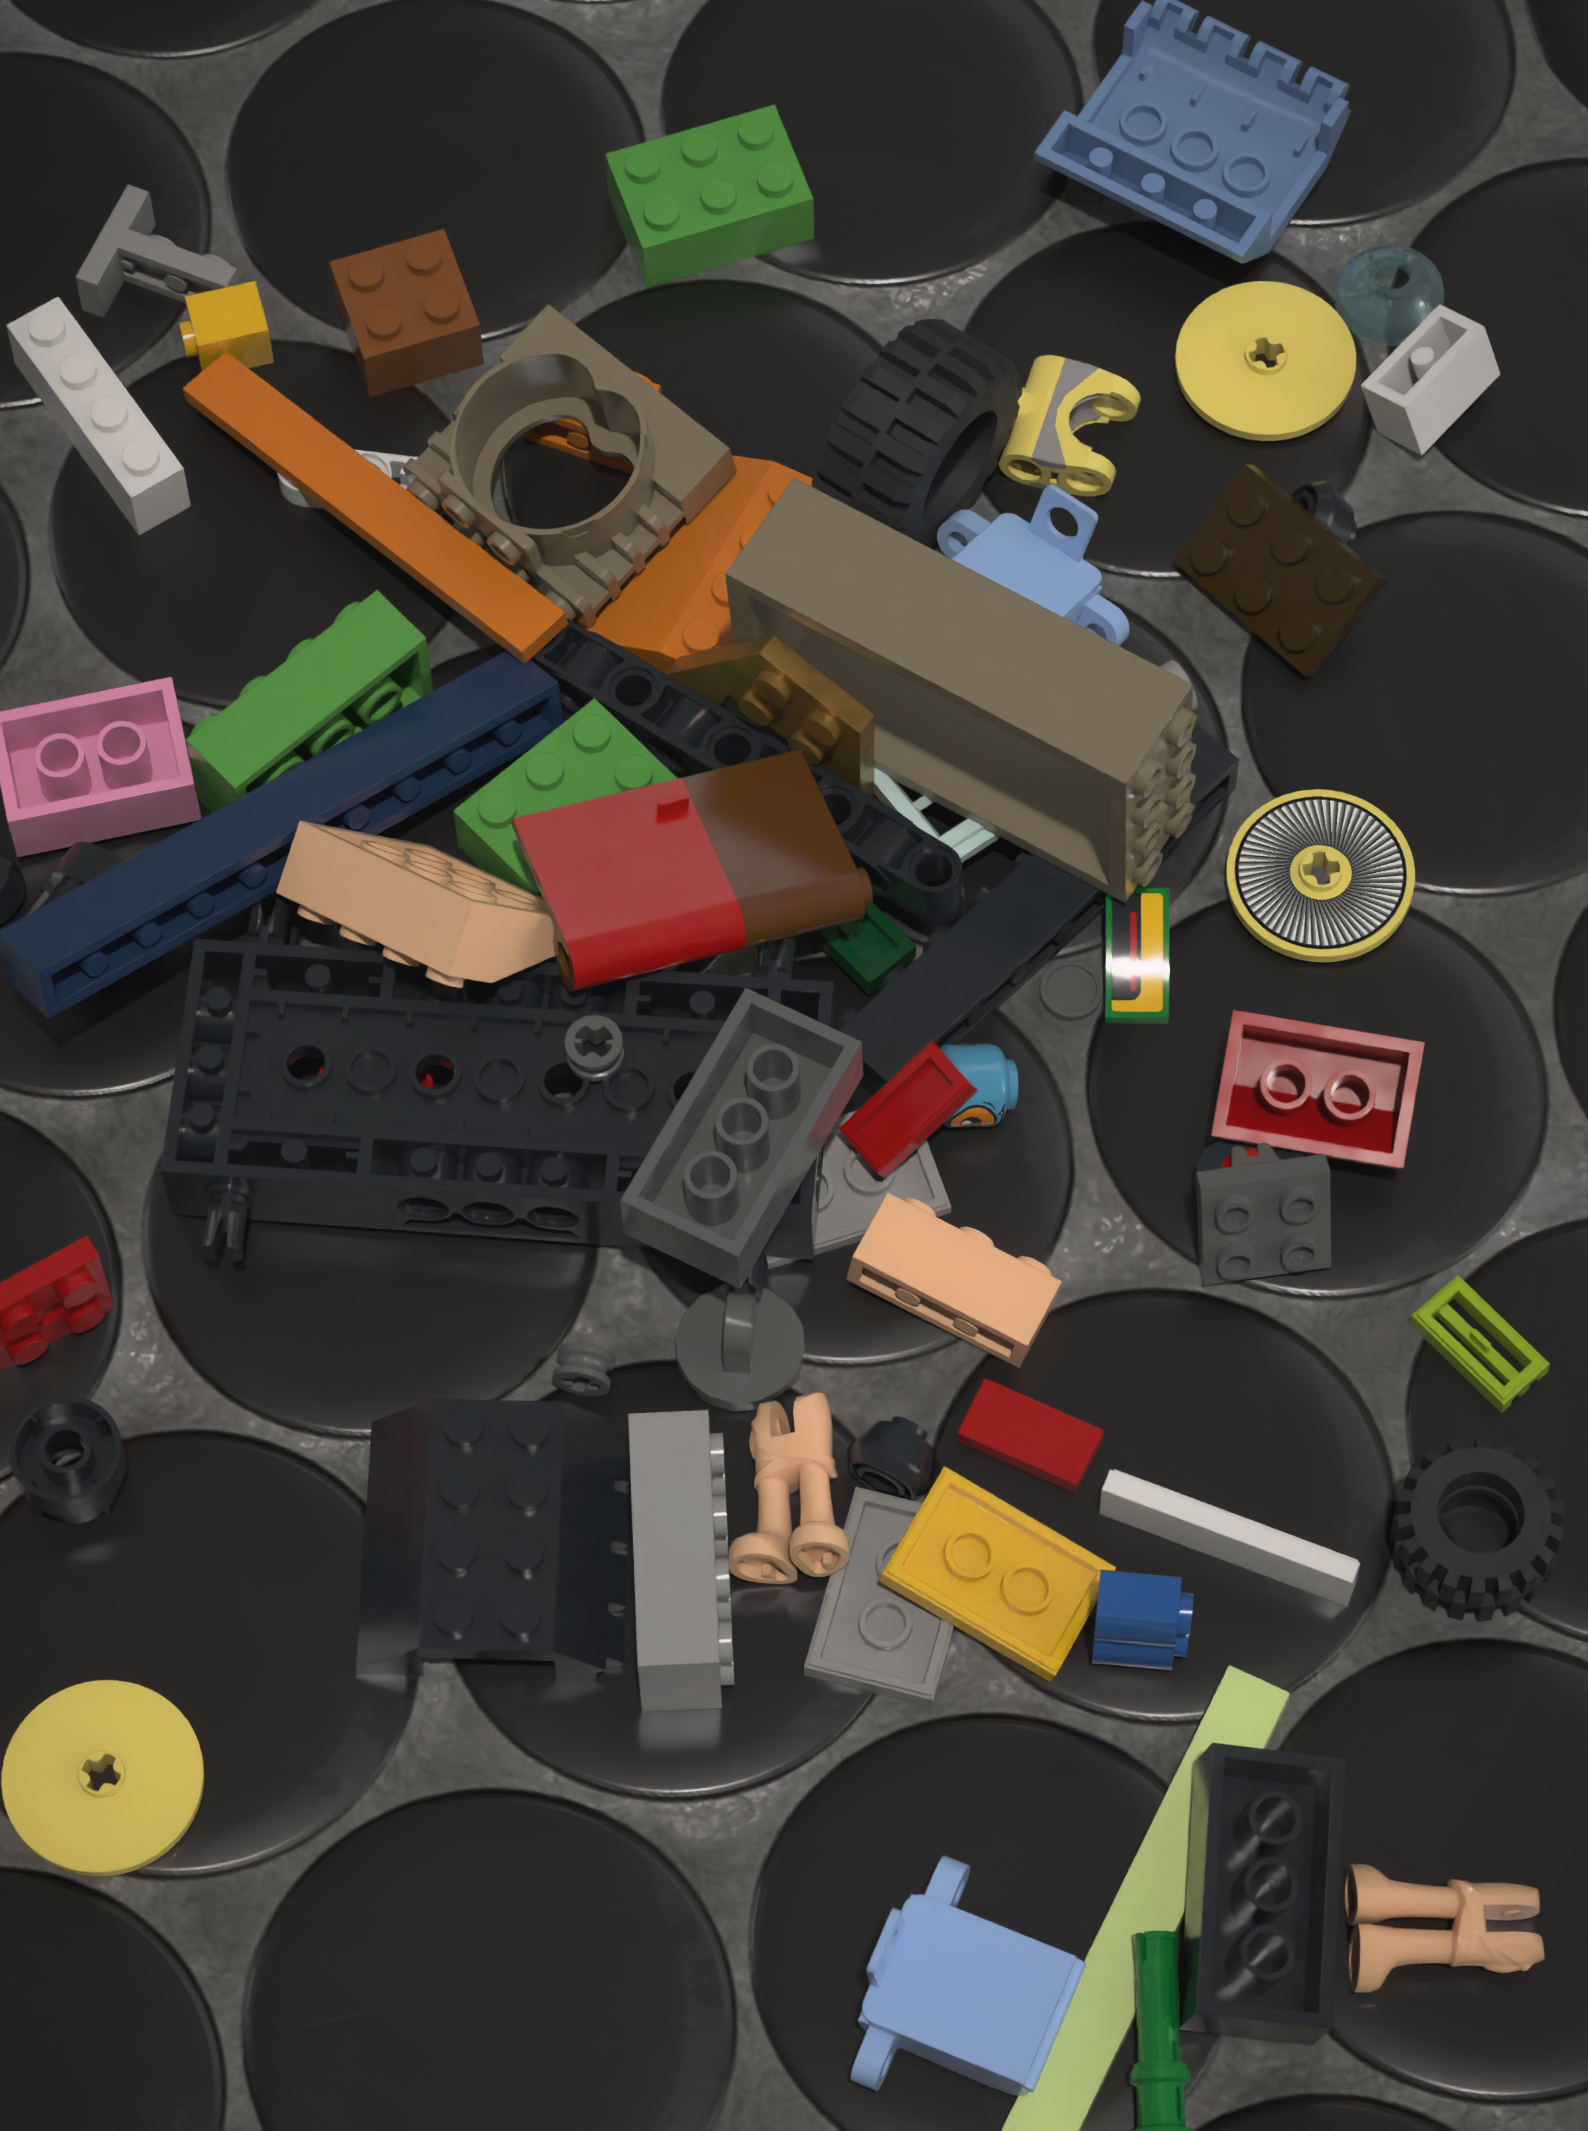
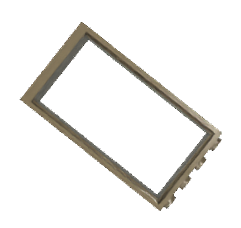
M796 478L792 479L725 573L733 644L774 635L875 715L874 768L887 774L891 779L923 796L925 795L927 798L966 819L982 825L983 828L1124 903L1127 902L1138 884L1146 887L1152 881L1162 861L1163 854L1160 851L1169 837L1179 838L1192 819L1191 813L1195 808V805L1190 803V796L1196 780V775L1191 773V762L1197 747L1196 744L1192 743V730L1195 726L1197 715L1192 712L1193 684Z

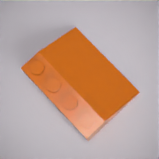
M732 455L736 473L689 524L681 519L669 533L670 540L662 548L657 546L644 560L646 566L638 575L632 573L620 586L621 593L613 602L607 600L595 614L597 620L588 629L575 619L572 621L588 631L604 636L664 673L680 656L733 645L725 573L792 479L796 478L812 486L813 478L774 461Z

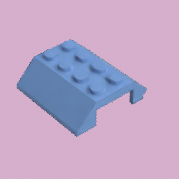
M1156 0L1153 8L1151 4L1141 1L1124 25L1121 56L1078 116L1065 110L1034 152V160L1242 264L1266 255L1327 168L1351 113V110L1348 109L1349 102L1344 100L1349 84L1319 69L1310 67L1301 85L1295 83V80L1302 66V61L1261 41L1256 44L1248 60L1243 55L1251 36L1210 16L1204 19L1198 33L1195 34L1192 32V29L1199 15L1198 10L1178 0Z

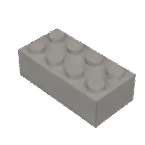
M708 1410L628 1414L637 1659L642 1712L722 1708L721 1685H734L723 1433H710Z

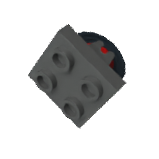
M1220 1139L1204 1151L1196 1165L1195 1182L1199 1269L1204 1285L1331 1267L1330 1169L1325 1154L1305 1157L1303 1153L1271 1148L1266 1142L1253 1145Z

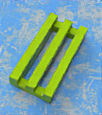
M1458 1275L1411 1315L1410 1325L1501 1413L1511 1405L1512 1400L1517 1395L1521 1397L1529 1390L1530 1384L1537 1379L1539 1381L1548 1373L1550 1363ZM1454 1299L1525 1368L1519 1373L1480 1332L1473 1329L1448 1305L1451 1300ZM1436 1315L1488 1367H1490L1506 1383V1385L1503 1386L1444 1327H1442L1433 1318V1316Z

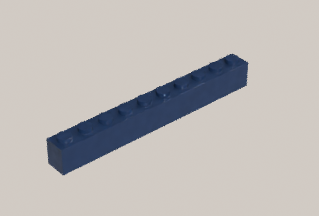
M506 650L0 930V955L6 981L46 1018L50 1019L277 891L299 821L377 835L532 748L563 724L558 681L531 660L524 664Z

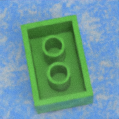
M775 104L605 154L608 196L645 288L814 239V199Z
M594 698L453 810L457 844L483 871L543 898L513 830V818L678 778Z

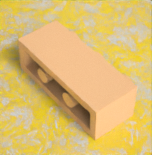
M887 1193L857 1247L846 1280L1020 1368L1050 1312L1062 1281L1052 1277L1051 1271L1041 1262L1026 1256L1015 1258L994 1247L992 1240L984 1233L970 1227H960L958 1229L937 1218L933 1209L925 1203L911 1197L900 1199L890 1193Z

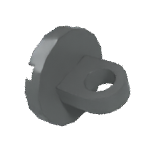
M743 1283L741 1289L736 1288V1292L729 1291L728 1296L724 1295L720 1291V1287L698 1297L683 1314L675 1337L678 1370L685 1382L687 1381L689 1386L697 1391V1396L709 1405L733 1412L757 1410L759 1403L774 1401V1398L783 1394L786 1389L788 1392L798 1380L805 1359L803 1325L792 1306L772 1290L763 1288V1294L756 1298L755 1293H750L748 1283Z

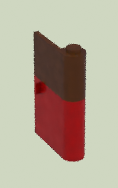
M801 749L513 818L512 822L513 830L554 922L553 945L555 958L561 978L570 992L864 918L865 906L872 904L873 901L869 876L863 867L856 868Z

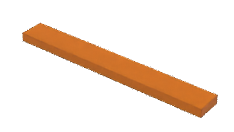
M227 351L182 388L185 399L189 404L525 664L568 625L566 612Z

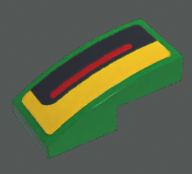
M1135 888L1126 903L1105 892V1023L1168 1024L1169 888Z

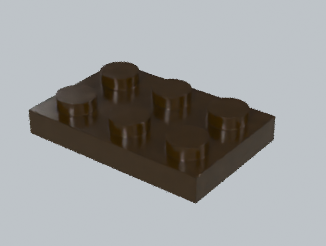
M1250 464L1244 465L1173 560L1304 676L1310 677L1315 676L1388 581L1260 469Z

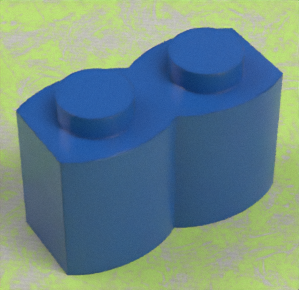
M1100 1570L1092 1663L1172 1671L1174 1656L1187 1657L1192 1621L1193 1594L1181 1592L1182 1577Z

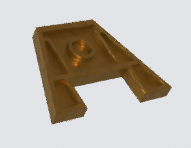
M768 636L680 656L667 670L665 675L688 686L718 705L729 694L738 701L740 710L747 718L761 726L768 725L788 741L791 751L801 749L808 764L820 765L874 797L875 715L776 636Z

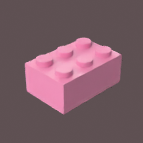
M172 677L0 711V785L17 857L70 847L80 841L90 843L202 819Z

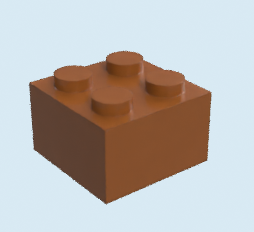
M444 229L329 262L334 300L369 397L484 364L480 323Z

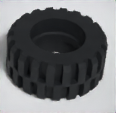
M922 319L915 321L914 325H908L899 331L897 338L894 341H888L879 351V356L874 363H869L860 375L861 380L853 392H849L841 406L843 409L840 415L832 423L826 438L828 440L825 448L819 453L816 462L818 471L812 479L811 487L931 549H936L939 546L937 540L939 527L956 511L967 510L970 504H974L982 492L981 488L987 477L992 475L999 462L997 459L1001 450L1007 445L1012 431L1010 428L1012 423L1018 416L1020 408L1018 400L1022 396V384L1020 382L1021 377L1013 361L942 319Z

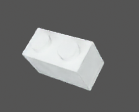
M1439 304L1361 384V388L1377 432L1423 455L1500 375V371L1485 327Z

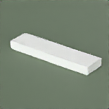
M1114 1469V1471L1110 1470L1101 1492L1099 1514L1348 1606L1360 1567L1357 1559Z

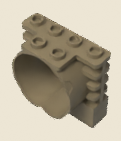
M547 304L499 356L501 363L486 372L470 388L460 405L452 413L454 420L441 434L435 431L427 440L429 447L417 460L410 458L402 468L410 483V486L406 489L434 512L438 509L454 521L452 525L480 547L484 545L499 557V562L525 582L531 583L547 599L566 612L568 619L571 621L575 619L588 629L597 620L595 614L607 600L613 602L621 593L620 586L632 573L636 575L640 573L646 566L644 560L657 546L662 548L670 540L669 533L681 519L687 524L694 519L736 473V467L728 446ZM560 419L577 421L588 430L592 446L598 453L604 456L623 458L634 467V471L626 486L608 506L592 517L573 525L554 529H532L516 526L499 519L494 507L493 480L502 456L517 438L543 423Z

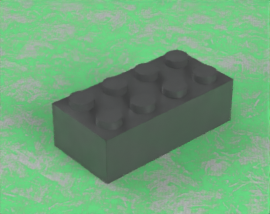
M745 988L620 1200L624 1234L741 1289L863 1077L862 1042Z

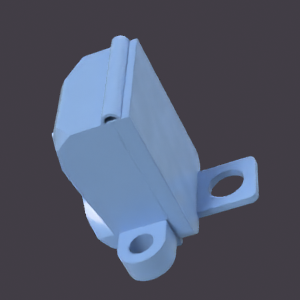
M1050 484L1043 490L1030 524L1011 513L1001 514L990 523L973 511L959 510L939 527L937 532L938 544L948 558L1118 646L1128 638L1130 627L1125 614L1116 605L1099 595L1102 586L1099 585L1102 580L1100 571L1082 559L1097 524L1098 515L1094 510L1056 485ZM1052 508H1064L1074 516L1078 524L1076 536H1066L1055 529L1050 519Z
M944 1855L934 1871L925 1895L911 1894L902 1910L892 1908L866 1971L870 1986L863 2000L862 2012L858 2019L859 2024L867 2033L855 2059L850 2080L877 2091L887 2075L898 2048L1011 2095L1026 2097L1028 2092L1033 2093L1086 1963L1077 1959L1072 1954L958 1909L957 1905L969 1876L970 1865Z

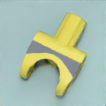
M1053 355L1036 358L1025 388L1022 387V396L1018 400L1020 405L1018 416L1012 423L1010 428L1012 431L1011 436L999 460L1000 470L1016 482L1043 490L1048 485L1054 484L1071 495L1099 496L1110 491L1116 475L1115 466L1104 456L1092 452V448L1081 443L1073 433L1082 426L1095 422L1108 423L1109 420L1122 422L1134 418L1141 400L1139 392L1131 383L1120 376L1087 363Z

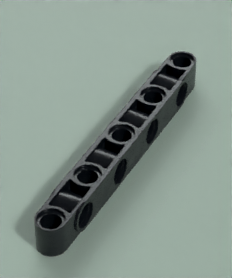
M568 618V625L530 659L558 681L560 701L565 708L575 714L595 698L670 772L680 778L733 766L726 764L734 760H743L742 763L791 752L790 748L688 686L665 675L666 673L604 636L588 631ZM637 701H644L643 704L638 706H628ZM808 764L833 819L844 820L843 823L836 826L856 868L863 867L866 870L873 894L888 899L917 918L931 924H943L952 921L962 913L966 905V888L962 862L958 853L953 848L918 828L901 813L822 766ZM934 880L946 881L945 884L937 887L926 886L928 882Z

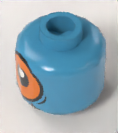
M990 1043L947 1044L941 1048L978 1089L973 1096L943 1123L945 1126H995L1004 1118L1007 1110L1015 1108L1018 1099L1017 1068L1014 1060L1005 1059L999 1047Z

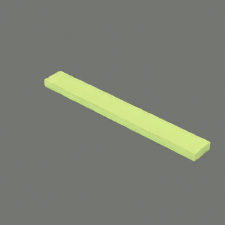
M1228 1666L1084 1960L1086 1963L1085 1969L1033 2093L1028 2092L1026 2097H1017L1001 2131H1081L1137 2015L1136 1959L1133 1935L1135 1933H1144V1931H1172L1177 1933L1185 1916L1195 1761L1212 1742L1265 1749L1289 1701V1692L1235 1667Z

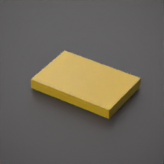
M944 1466L878 1581L1048 1682H1051L1097 1602L1100 1570L1114 1571L1116 1567Z

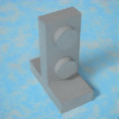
M128 184L75 278L82 310L104 318L124 281L186 303V296L239 285L237 268L232 267L218 256L211 254L201 256L177 247L172 241L163 236L151 235L156 224L150 192Z

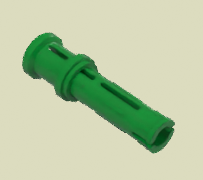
M1144 1931V1933H1135L1133 1940L1136 1959V2010L1139 2048L1138 2063L1133 2064L1132 2071L1129 2072V2083L1136 2087L1137 2128L1132 2131H1193L1186 2126L1185 2085L1191 2083V2071L1187 2069L1186 2063L1181 2062L1179 2036L1178 1934L1172 1931Z

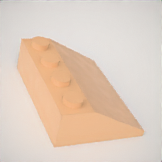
M299 821L276 893L300 904L297 911L298 915L326 925H333L334 921L342 924L339 932L341 936L370 946H376V943L379 942L385 945L382 952L383 956L414 967H418L421 962L428 966L425 976L439 983L457 988L463 987L465 979L493 983L555 956L553 945L554 922L543 898L429 845Z

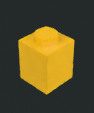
M256 281L185 297L189 320L178 323L186 358L198 356L202 371L225 351L247 368L274 363L269 329Z

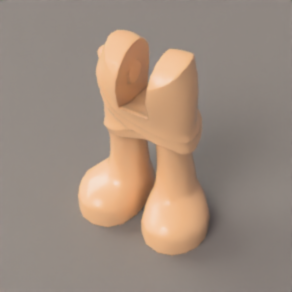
M810 1393L796 1397L793 1408L795 1432L790 1433L785 1410L779 1402L759 1403L756 1417L751 1422L752 1430L749 1438L752 1458L755 1459L756 1475L754 1488L758 1491L757 1531L733 1540L728 1554L729 1570L740 1579L767 1584L792 1583L797 1580V1567L812 1577H825L845 1567L850 1559V1545L846 1531L835 1525L829 1479L837 1478L835 1460L832 1457L833 1429L831 1412L827 1398L823 1393ZM800 1489V1526L792 1533L790 1494Z
M1350 1864L1346 1869L1344 1882L1345 1917L1348 1925H1355L1350 1936L1348 1948L1349 1983L1353 1993H1369L1378 1990L1391 1969L1409 1964L1440 1963L1449 1964L1451 1967L1483 1966L1486 1970L1509 1973L1518 1970L1527 1971L1533 1964L1545 1959L1543 1941L1540 1935L1520 1931L1487 1932L1486 1919L1508 1921L1536 1916L1540 1912V1896L1537 1888L1510 1883H1470L1458 1879H1450L1447 1882V1887L1430 1886L1388 1879L1380 1871L1369 1865ZM1391 1918L1454 1919L1452 1930L1406 1929L1372 1925Z

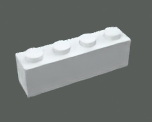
M59 297L6 325L16 366L138 535L143 534L191 506L184 468Z

